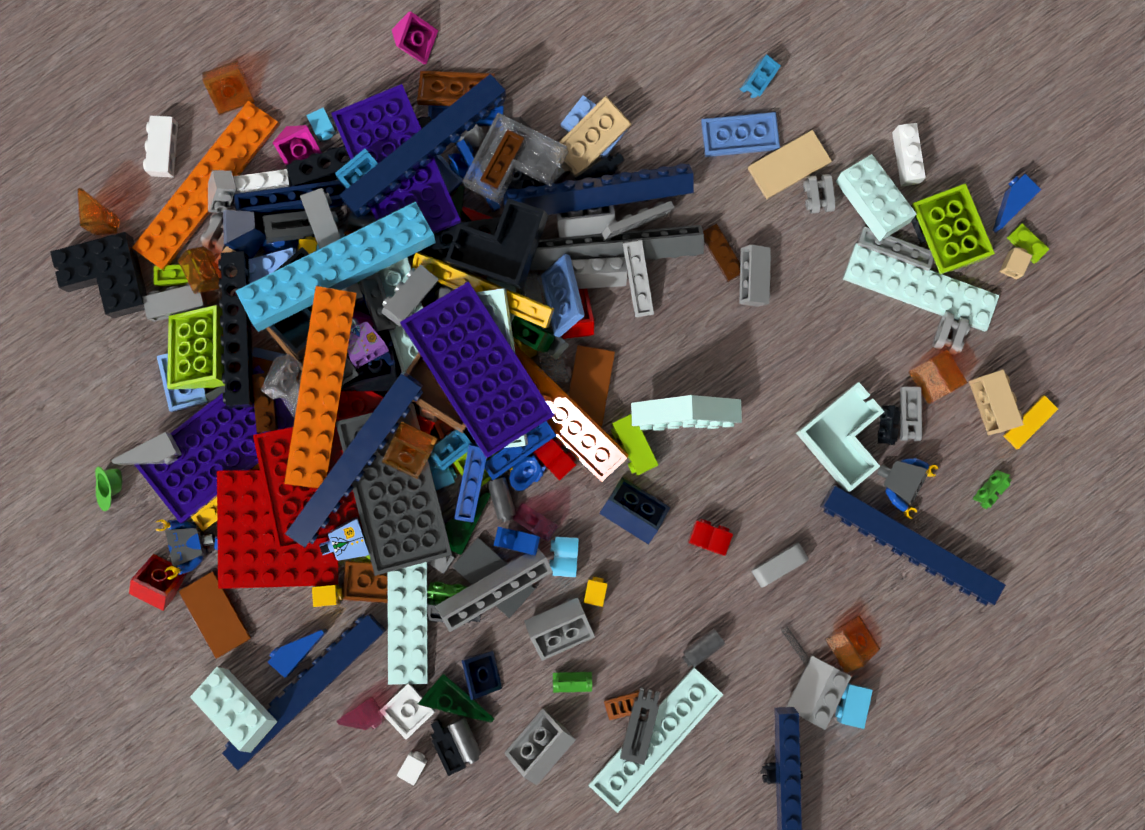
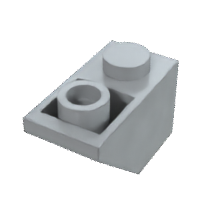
M212 170L208 181V212L223 213V211L229 210L236 191L232 171Z

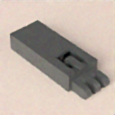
M306 211L263 216L267 243L315 237L310 222H308V226H304L302 223L303 221H309Z
M640 687L638 698H634L620 759L644 765L659 709L657 703L660 692L656 691L653 699L651 698L652 690L648 689L647 695L643 696L644 688ZM647 709H650L647 722L639 720L640 711L641 716L646 717Z

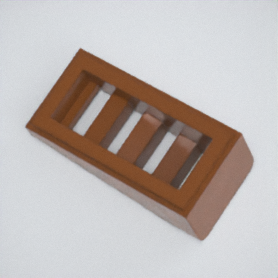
M639 690L604 701L609 721L631 714L632 709L628 710L626 700L629 699L631 706H633V698H638ZM620 701H622L625 710L623 712L620 711L618 704ZM612 703L615 704V708L617 711L616 714H613L611 708Z

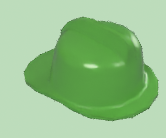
M98 466L95 470L96 498L99 507L103 511H107L111 506V497L122 490V475L120 469L103 470Z

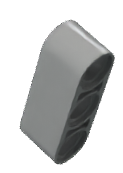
M797 542L753 568L751 572L762 588L802 565L809 558L800 543Z

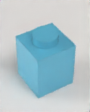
M324 107L306 115L319 141L328 140L336 134Z

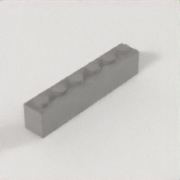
M321 188L300 195L319 249L345 237L342 229L338 230L336 223L339 220L336 212H331L329 207L332 204L329 193L325 194ZM357 282L343 289L344 291L357 293L355 303L364 300L360 283L358 284Z
M538 548L536 555L524 554L435 607L447 629L451 632L551 574L553 571L547 558Z

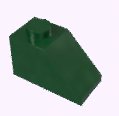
M516 315L511 322L514 338L536 351L548 352L555 338L553 334Z

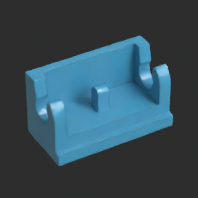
M766 54L758 61L740 90L742 92L749 91L751 98L760 97L781 65Z
M364 149L335 174L346 188H349L378 163Z
M454 429L427 450V453L438 468L444 470L468 451V446L471 442L464 433L462 434Z

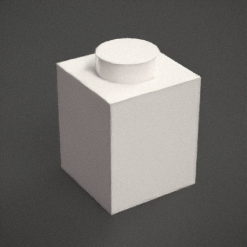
M411 751L397 776L414 786L428 760L425 759L422 753Z

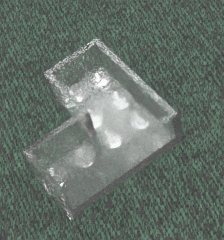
M497 113L462 182L466 188L500 204L517 170L551 186L559 172L558 167L561 168L568 154V148L527 126ZM508 129L524 137L525 141L515 160L513 159L498 189L495 190L482 183L480 179Z

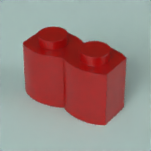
M555 437L533 453L560 481L576 466L574 463L576 458L570 452L565 453L561 449L563 444Z
M705 519L695 521L687 543L726 556L733 536L729 532L730 529L721 525L718 528L711 526L712 522Z

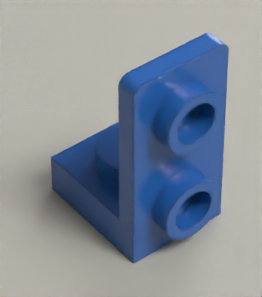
M498 527L493 546L536 555L540 536Z

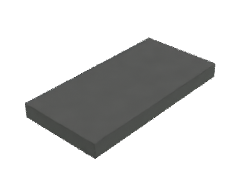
M478 537L452 567L473 585L504 567L507 563ZM530 585L499 603L496 607L510 618L533 593L535 588Z

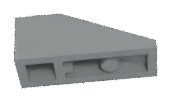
M164 432L111 461L117 465L164 463L167 465L175 462L177 457L182 454L172 435Z

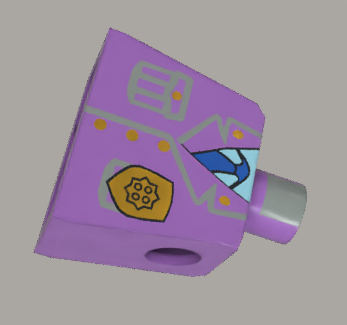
M352 318L347 351L351 362L357 369L389 350L385 342L368 322L359 324L356 318Z

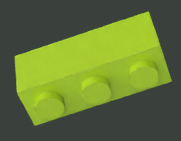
M632 414L612 423L611 433L614 439H619L620 447L629 455L628 459L630 462L627 465L632 474L636 473L638 476L658 466L657 460L642 430H640V426H632Z

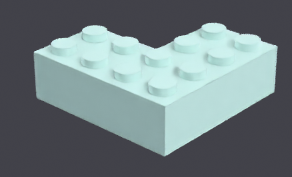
M860 382L851 386L796 432L845 492L852 491L880 467L855 437L884 412L873 398L866 402L863 401L870 394Z
M688 395L631 403L632 426H640V430H651L653 427V431H662L667 426L668 429H679L682 425L684 428L694 427L695 425V428L718 429L722 425L723 427H734V423H742L741 399Z

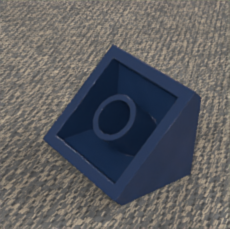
M493 651L463 658L462 664L471 700L502 689Z

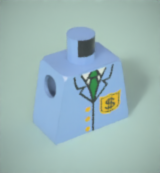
M358 517L328 532L330 541L319 544L322 555L334 552L337 560L369 555Z

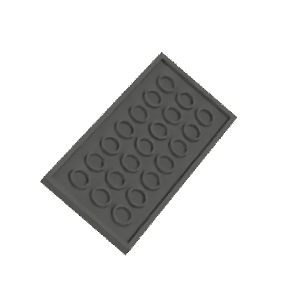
M414 403L409 404L411 410L406 417L401 416L397 422L400 425L395 432L387 434L385 438L388 441L382 449L377 448L374 452L376 458L371 465L366 464L362 470L365 473L360 480H354L352 483L375 576L452 555ZM372 413L336 422L343 453Z

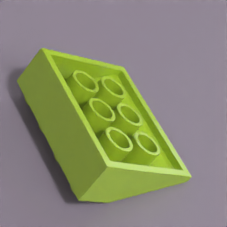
M966 183L912 203L940 274L972 265L995 254Z
M215 305L169 316L167 389L216 388L225 386L222 382V373H225L221 361V355L224 354V346L221 344V335H223V327L220 324V316H223L221 307Z

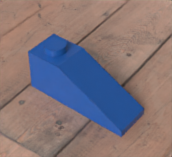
M1026 174L1020 178L1016 176L1008 184L1010 188L1005 191L993 228L995 233L1002 229L1041 191Z
M325 628L280 648L276 647L270 653L271 659L268 663L284 678L288 677L328 630Z

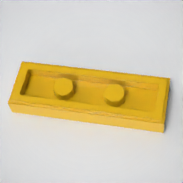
M1042 396L1023 415V425L1008 430L1003 437L1016 449H1019L1058 408L1046 396Z

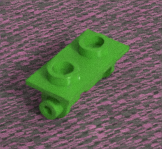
M997 470L972 499L980 502L984 509L991 508L999 498L995 492L997 491L998 494L1002 495L1011 485L1010 475Z
M430 582L427 591L428 599L443 602L446 600V597L450 598L467 587L461 584L448 585L443 582Z
M592 672L553 673V693L592 692Z

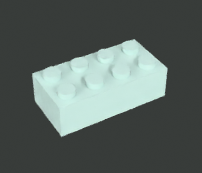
M872 154L841 172L836 180L837 185L879 242L909 224L917 215Z
M216 667L190 696L239 751L251 753L277 723L276 719L228 669Z

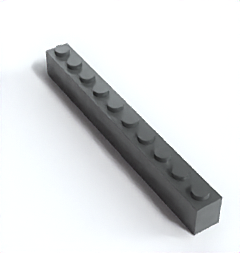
M701 225L628 231L606 240L602 234L541 239L530 270H546L564 254L570 255L571 260L625 257L623 242L642 239L645 260L697 256L704 254V234Z

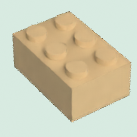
M1004 369L969 381L988 435L1001 433L1023 425V415L1017 408V399L1014 392H1011L1009 386L1010 379L1004 372Z

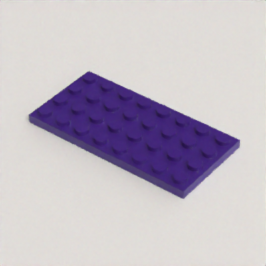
M402 84L331 113L350 159H353L362 150L366 149L379 164L421 130ZM434 157L431 158V162L427 166L420 167L411 179L404 180L396 191L388 193L384 201L379 204L376 203L371 207L377 221L416 202L433 234L461 223Z
M469 281L400 322L486 459L554 417V413Z
M259 365L253 369V374L265 373ZM237 383L234 386L235 392L241 389V383ZM274 385L278 430L293 427L296 411ZM222 393L170 433L182 454L177 457L175 462L167 465L166 463L134 465L180 524H183L217 497V470H251L259 463L253 435L260 434L256 430L254 407L231 409L224 404Z

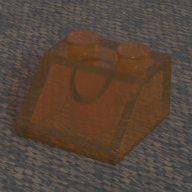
M238 60L202 73L203 83L219 115L243 107L247 101L254 103L247 79Z
M78 188L80 226L93 235L118 233L119 219L116 214L82 188Z
M204 246L187 249L178 259L194 294L220 288L219 278H221V271L218 264L214 262L216 258L213 252Z
M948 350L939 353L909 371L917 387H921V393L928 404L968 383Z
M401 421L382 463L418 479L437 438Z
M860 615L834 630L825 639L845 673L865 666L880 650Z

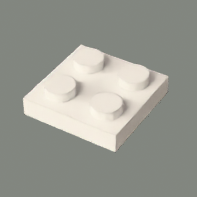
M409 683L380 710L384 717L405 739L409 738L435 713L434 709L417 704L422 699V696Z

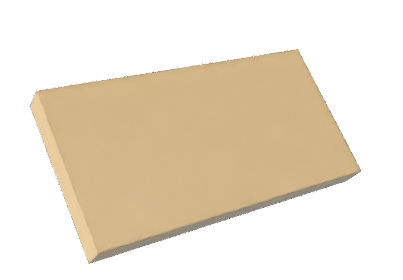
M605 96L553 150L576 175L590 166L632 123Z
M811 130L748 166V170L767 200L829 165L832 161L814 131Z

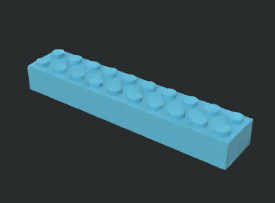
M414 202L236 290V293L253 326L259 332L313 305L315 286L343 290L436 243L434 234L417 203Z

